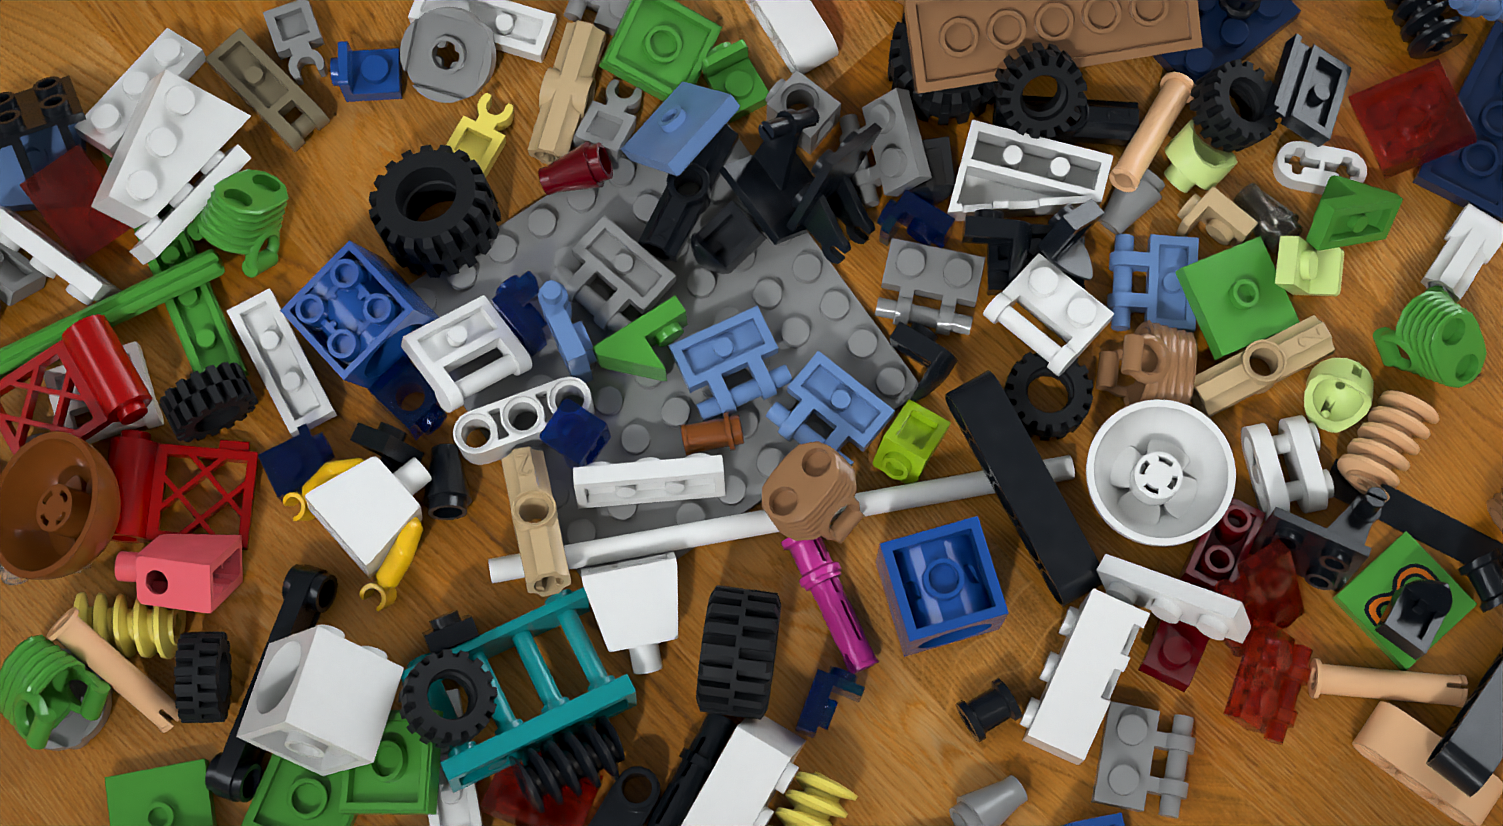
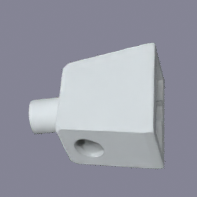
M674 551L582 568V583L608 651L614 652L629 649L634 674H647L661 670L663 665L658 643L678 638V577Z

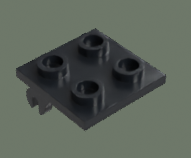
M70 76L63 78L47 77L37 81L33 88L15 94L12 92L0 93V149L12 145L31 193L41 189L20 138L22 136L57 125L77 177L87 174L68 127L69 125L86 120Z
M876 123L860 134L855 131L851 132L842 141L835 153L830 149L825 151L811 169V172L815 175L812 183L806 184L791 203L796 210L786 227L794 232L804 225L822 245V252L826 259L835 264H839L845 259V256L836 248L846 254L851 250V245L844 236L833 212L846 226L849 238L857 244H864L869 240V237L860 228L867 234L875 231V225L869 218L851 179L883 129Z

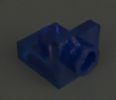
M905 190L898 202L891 199L882 210L877 220V224L882 226L879 242L888 246L891 238H894L901 225L907 227V233L919 243L929 246L931 243H934L943 248L953 233L955 218L910 191Z
M527 271L521 277L514 275L505 280L497 288L496 296L491 300L495 310L529 354L534 356L547 346L543 331L547 323L530 302L524 307L522 306L539 293L537 278L531 271Z
M565 399L540 433L541 441L563 455L567 467L572 470L573 467H584L593 463L611 438L606 422L570 399Z
M306 423L297 427L300 435L258 455L270 483L281 502L283 497L290 492H302V486L326 462L336 458L325 434L320 432L315 435Z
M830 666L828 673L818 669L795 732L814 738L818 727L828 730L838 701L829 698L831 692L860 702L865 687L856 684L858 676L834 666Z

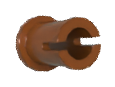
M725 412L723 413L724 418L688 425L681 424V434L686 456L724 447H730V451L736 450L735 445L744 444L739 415L729 416V413Z

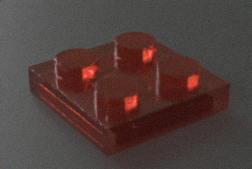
M1439 59L1348 96L1350 107L1384 179L1477 142L1476 132Z

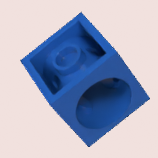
M350 240L280 310L343 380L379 392L411 360L401 347L403 336L439 318L384 258Z
M978 516L879 544L875 563L904 657L1000 629L1009 612Z

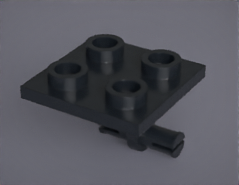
M812 106L798 111L786 109L780 111L776 118L761 122L758 131L764 141L754 155L725 164L719 170L774 245L809 232L804 225L794 232L787 228L786 225L796 210L791 205L793 199L806 184L812 183L815 178L796 154L802 130L817 125L816 123H819V113ZM833 212V214H834L836 220L839 221V218H838V217L836 216V214Z
M1378 487L1368 489L1365 495L1357 497L1328 528L1275 507L1259 529L1249 554L1258 557V560L1269 568L1276 570L1285 569L1303 577L1309 585L1317 589L1333 590L1338 593L1369 557L1372 548L1366 546L1365 542L1372 524L1381 516V507L1385 505L1387 495L1384 490Z

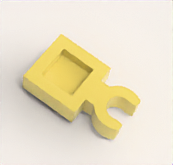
M485 93L478 101L477 120L474 121L463 115L446 144L451 146L454 153L460 149L468 154L470 160L475 159L485 178L506 144V135L498 131L508 128L514 118L513 105L510 103L506 105L501 114H490L488 110L492 105V95Z

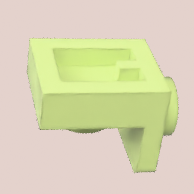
M1280 236L1275 284L1292 295L1338 296L1341 292L1344 251L1339 247L1318 251L1299 236Z

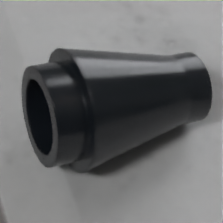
M454 444L436 445L431 448V462L428 473L432 480L425 487L423 505L428 508V515L431 518L438 520L459 519L467 514V506L472 502L460 450Z

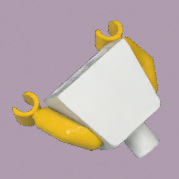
M376 456L370 457L367 460L358 457L329 461L323 464L302 486V492L286 494L283 497L284 506H295L300 502L301 510L298 515L293 517V521H311L316 517L369 579L376 574L377 580L364 585L359 594L361 599L365 600L374 593L375 589L378 590L381 594V603L377 606L376 611H381L390 607L397 598L395 587L398 586L413 561L423 531L421 506L413 495L427 485L432 478L425 467L414 457L393 474Z

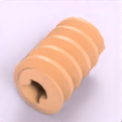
M1384 391L1377 399L1378 407H1373L1368 413V422L1363 423L1357 430L1358 438L1352 439L1348 444V454H1343L1337 461V468L1341 475L1364 495L1372 487L1384 490L1381 484L1397 487L1400 480L1391 469L1407 471L1410 467L1409 461L1401 453L1404 452L1416 456L1421 449L1411 439L1412 436L1426 440L1431 435L1429 429L1422 421L1430 424H1437L1439 422L1438 413L1429 404L1403 392ZM1385 491V493H1386V495H1387V500H1385V502H1387V501L1390 499V496H1389V494Z

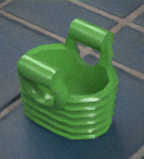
M246 169L236 172L214 185V190L211 192V197L207 200V205L203 207L204 209L194 218L193 222L188 225V234L194 240L205 238L211 245L225 252L245 255L242 270L246 276L254 278L278 263L277 253L280 247L281 222L284 220L283 215L285 214V207L289 199L287 188L277 177L265 171ZM268 239L267 248L259 252L264 241Z
M1432 286L1424 293L1413 298L1402 310L1396 330L1382 327L1375 330L1372 335L1385 366H1394L1401 371L1412 372L1420 377H1425L1449 387L1460 388L1471 383L1481 372L1487 355L1484 338L1473 313L1468 312L1466 308L1455 303L1442 286ZM1398 346L1408 354L1410 359H1405L1401 356Z
M43 635L31 636L15 647L4 660L0 669V713L15 727V730L26 740L29 747L40 750L46 747L51 731L59 725L71 710L81 714L87 720H98L111 687L109 683L99 679L95 673L86 669L85 664L79 662L52 641L47 640ZM73 679L80 680L88 685L82 702L71 691L70 683Z

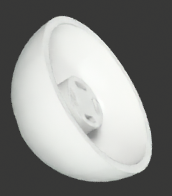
M1155 399L1131 404L1116 412L1101 426L1088 452L1086 482L1089 495L1096 510L1113 530L1140 544L1166 547L1192 541L1218 523L1228 509L1234 494L1236 467L1227 439L1210 418L1186 404L1171 400ZM1147 485L1149 488L1157 490V494H1155V492L1149 491L1144 486Z

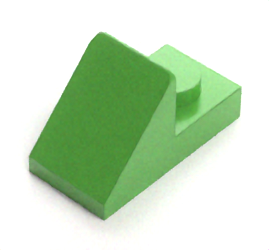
M1333 175L1329 178L1314 213L1313 223L1306 241L1316 250L1321 251L1386 239L1403 198L1393 192Z
M676 295L594 345L593 352L597 363L604 369L667 381L666 369L652 347L656 344L659 347H665L684 333L682 328L688 325L686 310Z

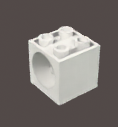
M316 625L313 628L269 643L236 737L322 776L374 763L404 667L387 660L388 655L378 648L359 646L344 639V632L329 625Z

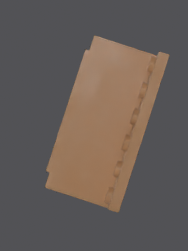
M892 0L904 6L915 92L918 94L998 81L995 77L997 69L1006 70L1007 68L1003 60L1008 55L1014 60L1020 57L1016 49L1021 46H1025L1028 52L1033 51L1032 43L1041 42L1045 49L1048 48L1049 43L1056 45L1060 52L1064 50L1070 55L1078 68L1203 47L1198 0Z

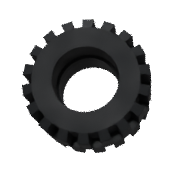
M903 13L902 23L897 22L890 43L888 79L893 81L892 90L895 88L909 90L913 109L919 110L918 119L927 123L930 116L938 118V125L948 126L949 118H956L957 123L962 124L968 122L970 112L976 117L982 115L986 110L987 103L990 105L994 103L993 83H999L998 81L920 94L915 92L905 13Z
M431 145L420 146V152L413 154L410 149L401 154L403 159L396 163L392 160L385 166L387 170L386 175H378L374 181L377 191L370 192L369 203L372 209L369 210V214L376 231L395 261L402 268L407 266L411 273L419 276L426 271L430 278H440L442 271H447L450 276L460 273L458 267L467 264L470 268L478 263L475 257L479 253L486 255L492 248L488 240L497 239L499 228L496 222L501 221V212L497 206L498 202L475 159L470 160L468 154L460 149L454 153L451 146L440 145L438 150H433ZM453 201L451 207L441 216L429 221H417L420 215L430 206L439 202Z
M717 585L711 593L703 630L697 678L696 701L700 712L761 720L768 710L781 614V602L778 593Z

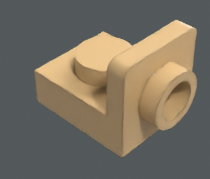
M1213 186L1203 198L1195 193L1177 214L1182 221L1176 235L1186 237L1201 221L1206 225V231L1215 241L1222 245L1229 244L1234 247L1246 242L1258 222Z

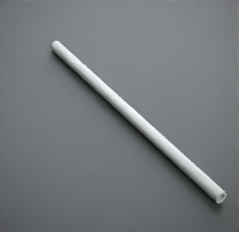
M1070 455L1043 460L1054 482L1075 478L1074 464ZM982 470L859 492L855 494V498L860 504V511L865 516L993 494L995 491ZM846 506L835 513L830 523L835 521ZM759 510L564 545L570 570L780 531L766 512ZM520 553L488 559L492 583L525 578Z

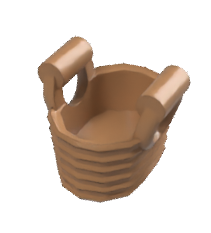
M1150 320L1143 321L1136 328L1134 334L1124 336L1123 349L1099 353L1096 389L1108 391L1116 397L1124 398L1126 407L1137 402L1155 399L1176 401L1189 406L1193 396L1197 364V342L1194 334L1185 330H1177V328H1169L1167 325H1160V323H1152ZM1119 360H1122L1121 373L1131 375L1136 379L1130 386L1122 387L1117 385Z
M819 441L797 445L773 470L762 486V508L781 534L795 541L814 540L822 536L827 540H836L841 544L865 516L860 511V504L855 498L857 491L855 470L835 449ZM846 506V508L841 512V514L830 525L831 519L833 518L835 513L842 507Z

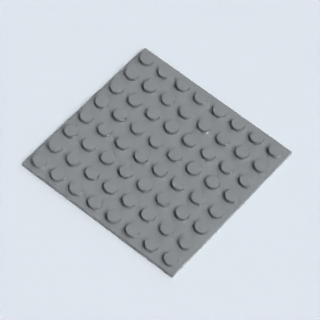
M738 139L726 164L751 156L740 139ZM622 153L617 163L611 161L613 178L604 181L603 187L558 192L543 197L498 227L497 239L488 240L492 248L486 255L479 253L475 257L478 263L469 268L467 264L458 267L460 273L451 276L447 271H442L440 278H430L426 273L409 285L439 318L485 295L531 358L532 368L519 376L511 374L464 399L463 406L467 412L551 381L570 377L544 318L538 299L539 290L546 281L551 280L552 272L560 264L566 266L574 274L583 265L573 256L571 249L603 215L638 243L667 186L668 173L630 161ZM720 175L711 193L709 207L699 216L677 262L664 261L655 257L676 275L677 281L651 310L676 295L686 310L688 325L682 328L684 333L671 344L758 305L778 346L777 354L763 360L768 372L785 364L792 380H794L816 352L820 351L895 411L904 406L908 399L911 400L919 385L917 379L890 345L889 341L830 261L826 259L810 234L805 233L774 245L722 175ZM685 183L677 189V192L688 197L697 194L701 188L694 183ZM732 200L744 210L765 234L767 239L731 273L719 274L697 263L691 249V236L693 233H698ZM599 277L590 285V288L606 301L616 292ZM570 302L573 312L570 320L572 324L582 321L592 346L614 334L610 329L604 331L593 322L595 316L580 303L572 304ZM631 304L622 313L630 322L643 316ZM656 344L652 347L666 369L667 381L604 369L599 366L597 361L590 364L594 380L586 384L591 391L595 407L593 420L582 430L532 448L544 452L553 498L556 502L563 545L742 514L762 502V486L785 456L799 445L796 440L793 439L789 442L778 433L779 427L765 417L769 409L776 402H779L790 412L800 403L787 392L789 384L776 389L777 394L763 400L760 396L736 407L737 413L730 416L739 415L744 436V444L735 445L736 450L730 451V447L698 452L710 456L722 455L726 496L578 509L573 484V467H584L590 463L600 461L611 464L631 463L647 457H654L660 460L685 458L687 456L680 425L703 422L696 404L713 397L708 385L694 392H689L669 350V345L659 347ZM496 347L448 374L456 382L503 357V354ZM748 367L723 378L728 390L753 379ZM569 395L562 399L558 409L568 414L575 413L583 406L584 399L580 396ZM522 412L515 417L512 427L521 431L528 430L534 426L538 416L532 412ZM814 413L806 422L810 428L825 440L834 431L831 426ZM719 415V416L714 417V418H712V419H710V420L719 419V418H723V417H722V415ZM480 428V431L488 441L491 432ZM693 548L674 551L676 560ZM587 567L576 568L575 570L581 577V569Z

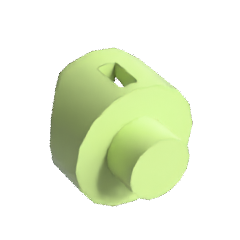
M1192 119L1164 148L1166 155L1172 162L1164 171V175L1173 186L1184 193H1187L1195 184L1204 190H1210L1238 163L1233 152H1224L1203 142L1195 132L1194 120Z
M1330 358L1321 361L1312 368L1306 382L1304 408L1308 419L1318 428L1332 433H1338L1360 421L1372 406L1374 381L1369 371L1354 360Z

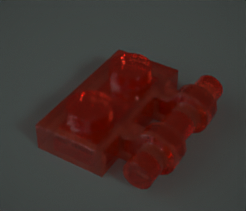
M1279 539L1237 564L1239 579L1234 582L1227 579L1220 580L1214 586L1215 593L1243 603L1251 624V629L1243 644L1226 637L1224 638V644L1230 648L1234 656L1243 657L1250 652L1252 632L1257 631L1265 639L1279 629L1289 627L1297 618L1305 614L1291 551Z
M1254 619L1223 714L1249 731L1264 734L1263 739L1283 745L1287 729L1294 727L1298 715L1294 708L1301 686H1307L1312 672L1308 668V664L1313 650L1307 646L1295 644L1296 640L1274 623Z

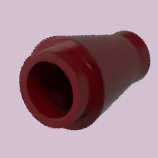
M585 142L550 165L539 168L538 176L544 192L547 195H552L558 192L603 187L604 181L613 178V168L609 155L600 142L593 145Z

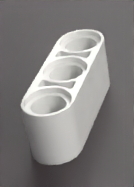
M745 0L792 74L798 70L804 75L838 56V47L833 35L810 0Z
M570 376L463 414L456 421L453 429L454 441L464 458L477 465L489 464L507 457L513 449L528 446L533 448L582 430L590 424L595 413L591 391L585 382ZM569 395L580 396L584 399V403L577 412L568 414L558 409L563 398ZM532 412L538 416L537 421L530 429L521 431L512 427L513 420L520 413ZM482 428L491 432L490 438L485 445L477 448L466 445L468 435L475 429Z

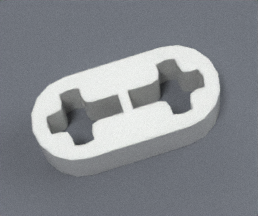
M1292 141L1285 144L1278 152L1272 165L1273 174L1282 186L1320 195L1323 194L1329 178L1333 175L1339 176V174L1335 173L1339 165L1347 167V174L1353 176L1350 177L1351 180L1364 183L1367 176V166L1363 158L1357 153L1324 145L1317 147L1313 143L1304 141ZM1292 156L1300 158V165L1304 167L1300 174L1292 172V165L1289 164Z

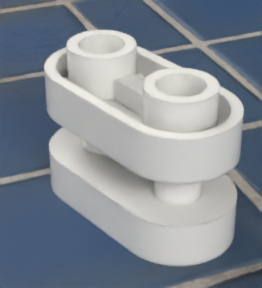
M1303 415L1280 419L1278 425L1279 435L1274 436L1271 435L1265 423L1243 427L1241 430L1242 451L1258 508L1266 513L1265 521L1275 507L1290 512V502L1296 500L1301 511L1305 514L1327 508L1328 499L1334 496V485L1327 469L1322 470L1317 453L1321 446L1320 436L1313 422L1308 423ZM1279 454L1284 456L1290 482L1285 483L1277 456Z

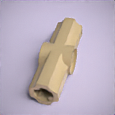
M579 20L573 23L567 22L553 68L549 67L544 75L539 94L540 112L528 147L529 156L538 159L541 163L550 165L573 150L574 134L594 100L596 89L595 74L605 47L606 33L591 23Z
M1313 315L1266 340L1254 341L1243 352L1195 376L1191 399L1194 408L1209 418L1254 394L1267 392L1275 383L1332 355L1335 352L1332 335L1324 322ZM1256 358L1265 361L1270 368V375L1261 376L1256 374L1251 369L1249 360Z
M530 446L513 449L507 457L501 459L527 591L528 593L539 594L542 597L559 594L564 587L571 585V577L544 452L534 450ZM533 519H543L537 523H529Z

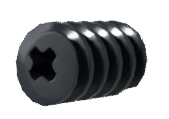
M1384 0L1387 8L1394 11L1392 19L1395 25L1402 27L1399 34L1403 42L1410 43L1407 48L1410 58L1426 59L1438 56L1457 46L1468 35L1464 33L1452 34L1451 31L1458 27L1462 20L1460 16L1445 19L1444 14L1452 9L1448 0L1437 2V0Z
M605 715L597 717L595 723L596 730L588 723L579 725L577 730L578 739L574 734L566 731L559 736V747L550 739L541 742V756L531 747L523 750L522 764L515 757L509 756L513 774L523 796L540 814L545 812L544 796L547 794L558 805L564 803L563 787L568 786L579 797L583 795L581 779L585 777L596 789L601 787L600 771L603 769L613 780L620 778L618 763L625 761L624 750L615 728Z

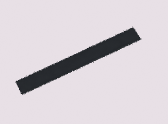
M1335 459L1329 471L1334 485L1333 497L1351 505L1357 497L1364 494L1355 489L1341 475L1337 468L1338 459ZM1381 484V487L1389 494L1390 499L1381 507L1382 512L1378 520L1403 533L1407 531L1413 538L1465 565L1498 548L1501 553L1498 560L1503 567L1502 543L1391 486Z

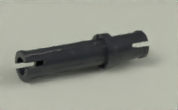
M707 713L689 748L684 747L679 755L682 761L646 826L682 825L737 724L721 714Z

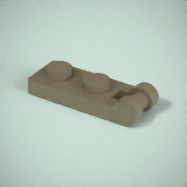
M241 28L205 58L208 65L259 115L293 152H297L306 144L304 138L315 128L320 131L330 122L322 109ZM296 106L302 112V115L290 125L283 117Z

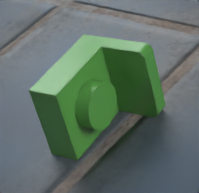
M743 39L733 44L730 42L721 43L708 52L706 58L702 60L703 78L708 87L731 94L740 105L739 110L731 117L729 123L767 105L765 99L769 91L750 61L748 46Z

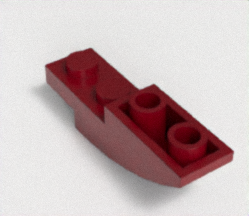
M1232 497L1228 509L1218 523L1196 539L1177 579L1230 597L1266 513ZM1159 618L1152 633L1153 637L1138 670L1175 689L1185 692L1192 681L1210 637L1201 633L1197 627L1185 622L1178 621V623L1172 624Z

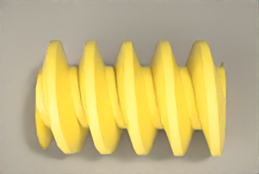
M85 592L78 593L74 601L73 607L79 610L78 617L124 657L131 658L138 651L141 657L152 658L158 651L160 657L171 659L175 656L176 651H178V639H181L180 635L185 631L186 610H168V608L158 606L148 609V605L141 604L137 597L133 608H128L126 595L120 593L116 596L113 607H108L105 593L97 594L93 607H89Z
M816 771L814 774L798 772L795 779L804 789V792L788 789L785 797L794 809L778 807L775 815L784 826H833L828 820L830 816L846 818L848 815L839 803L840 798L856 801L858 796Z

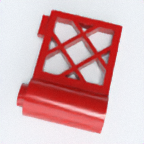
M91 315L75 322L62 334V340L0 380V397L14 388L28 390L21 417L7 415L0 403V432L13 455L25 445L30 426L47 429L50 432H67L86 441L112 423L120 422L122 425H129L140 420L148 413L147 406L151 403L152 396L105 315ZM60 359L67 370L62 390L41 387L46 367ZM29 378H31L30 384L23 383ZM74 386H76L80 395L73 393ZM39 393L59 397L52 424L32 420ZM71 399L85 402L93 416V419L78 429L64 427ZM12 422L19 423L17 431L14 428Z
M122 430L121 437L110 439L107 462L117 479L121 498L119 522L111 541L122 543L152 542L159 535L195 534L192 532L200 526L208 535H216L206 521L229 504L240 517L238 535H242V550H248L259 453L250 451V442L220 440L219 449L162 444L151 441V434L140 430ZM169 457L191 459L201 472L178 489L167 477ZM200 460H211L214 462L206 468ZM227 462L247 464L245 481L229 494L212 475ZM207 478L223 498L200 516L184 495ZM167 485L173 494L164 500ZM243 493L241 509L234 499ZM178 500L195 518L192 523L180 532L160 531L162 513Z

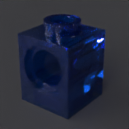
M404 356L368 389L376 403L415 440L423 433L430 435L435 432L447 418L446 411L437 401L435 391L420 371ZM414 392L425 395L424 402L418 409L406 411L401 408L402 402L407 395Z

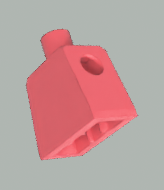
M159 535L140 552L120 551L115 561V577L117 581L136 582L137 600L141 604L200 613H212L243 583L242 535Z

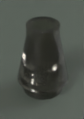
M1256 183L1247 185L1234 198L1233 202L1258 222L1253 233L1256 238L1261 236L1265 247L1269 248L1273 254H1277L1279 251L1280 236L1301 235L1303 227L1298 223L1299 216L1262 191Z

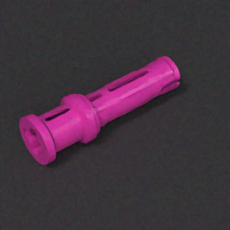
M821 536L814 540L795 541L789 537L781 542L783 549L790 551L802 576L799 583L802 588H805L806 592L811 591L826 625L843 657L849 675L861 672L878 663L879 660L875 656L838 578L842 575L840 572L842 568L839 562L832 561Z

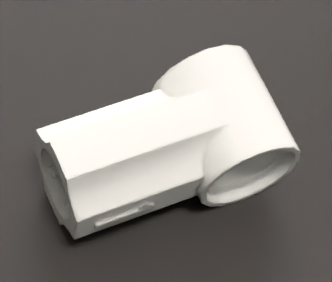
M1470 203L1464 207L1444 237V240L1447 242L1421 280L1426 289L1432 286H1442L1455 303L1464 296L1483 264L1486 265L1503 243V223Z

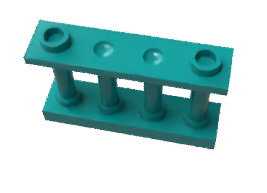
M584 587L574 592L570 589L561 590L559 594L548 597L544 602V606L451 648L452 653L455 654L460 650L468 652V658L473 661L476 658L480 659L484 663L481 666L484 672L490 670L494 679L491 681L492 687H497L498 694L494 699V703L497 706L495 713L492 715L498 728L494 732L495 736L478 745L475 741H467L457 747L449 745L451 749L448 753L449 758L440 762L453 793L511 766L509 756L515 757L520 762L522 761V752L527 748L531 747L539 753L541 742L550 739L557 744L559 743V736L563 732L569 731L576 735L578 726L588 723L593 727L596 725L597 717L605 715L610 719L637 706L636 690L628 674L617 679L613 675L608 676L579 616L590 612L589 600ZM560 625L590 684L587 688V693L572 700H569L568 697H562L534 640V637ZM513 647H516L544 705L541 709V715L524 723L522 719L515 718L488 662L489 658ZM431 653L423 654L407 664V669L403 671L401 676L402 683L415 665ZM444 679L433 682L427 694L431 709L443 711V718L457 719V713L441 682Z

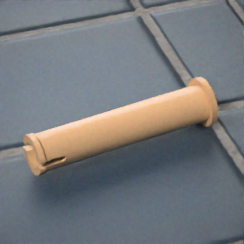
M1169 72L1162 77L1160 92L1117 165L1109 174L1110 182L1117 189L1123 192H1134L1138 188L1141 178L1185 103H1189L1194 99L1190 94L1192 88L1196 85L1187 75L1180 72Z
M76 607L71 608L61 616L49 630L46 638L50 641L57 639L153 722L162 733L169 731L174 725L161 709L176 722L180 720L175 701L79 618V610Z
M1319 658L1312 659L1309 667L1308 692L1309 696L1317 699L1320 694L1453 705L1462 708L1468 697V689L1460 688L1461 685L1466 686L1468 684L1465 675L1460 674L1445 675L1322 664Z

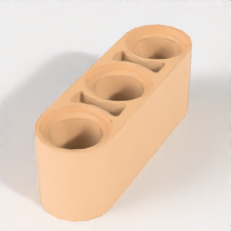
M1380 701L1352 742L1353 747L1369 761L1463 826H1481L1502 794L1503 782L1492 774L1477 793L1471 797L1467 796L1426 764L1441 737L1398 707Z

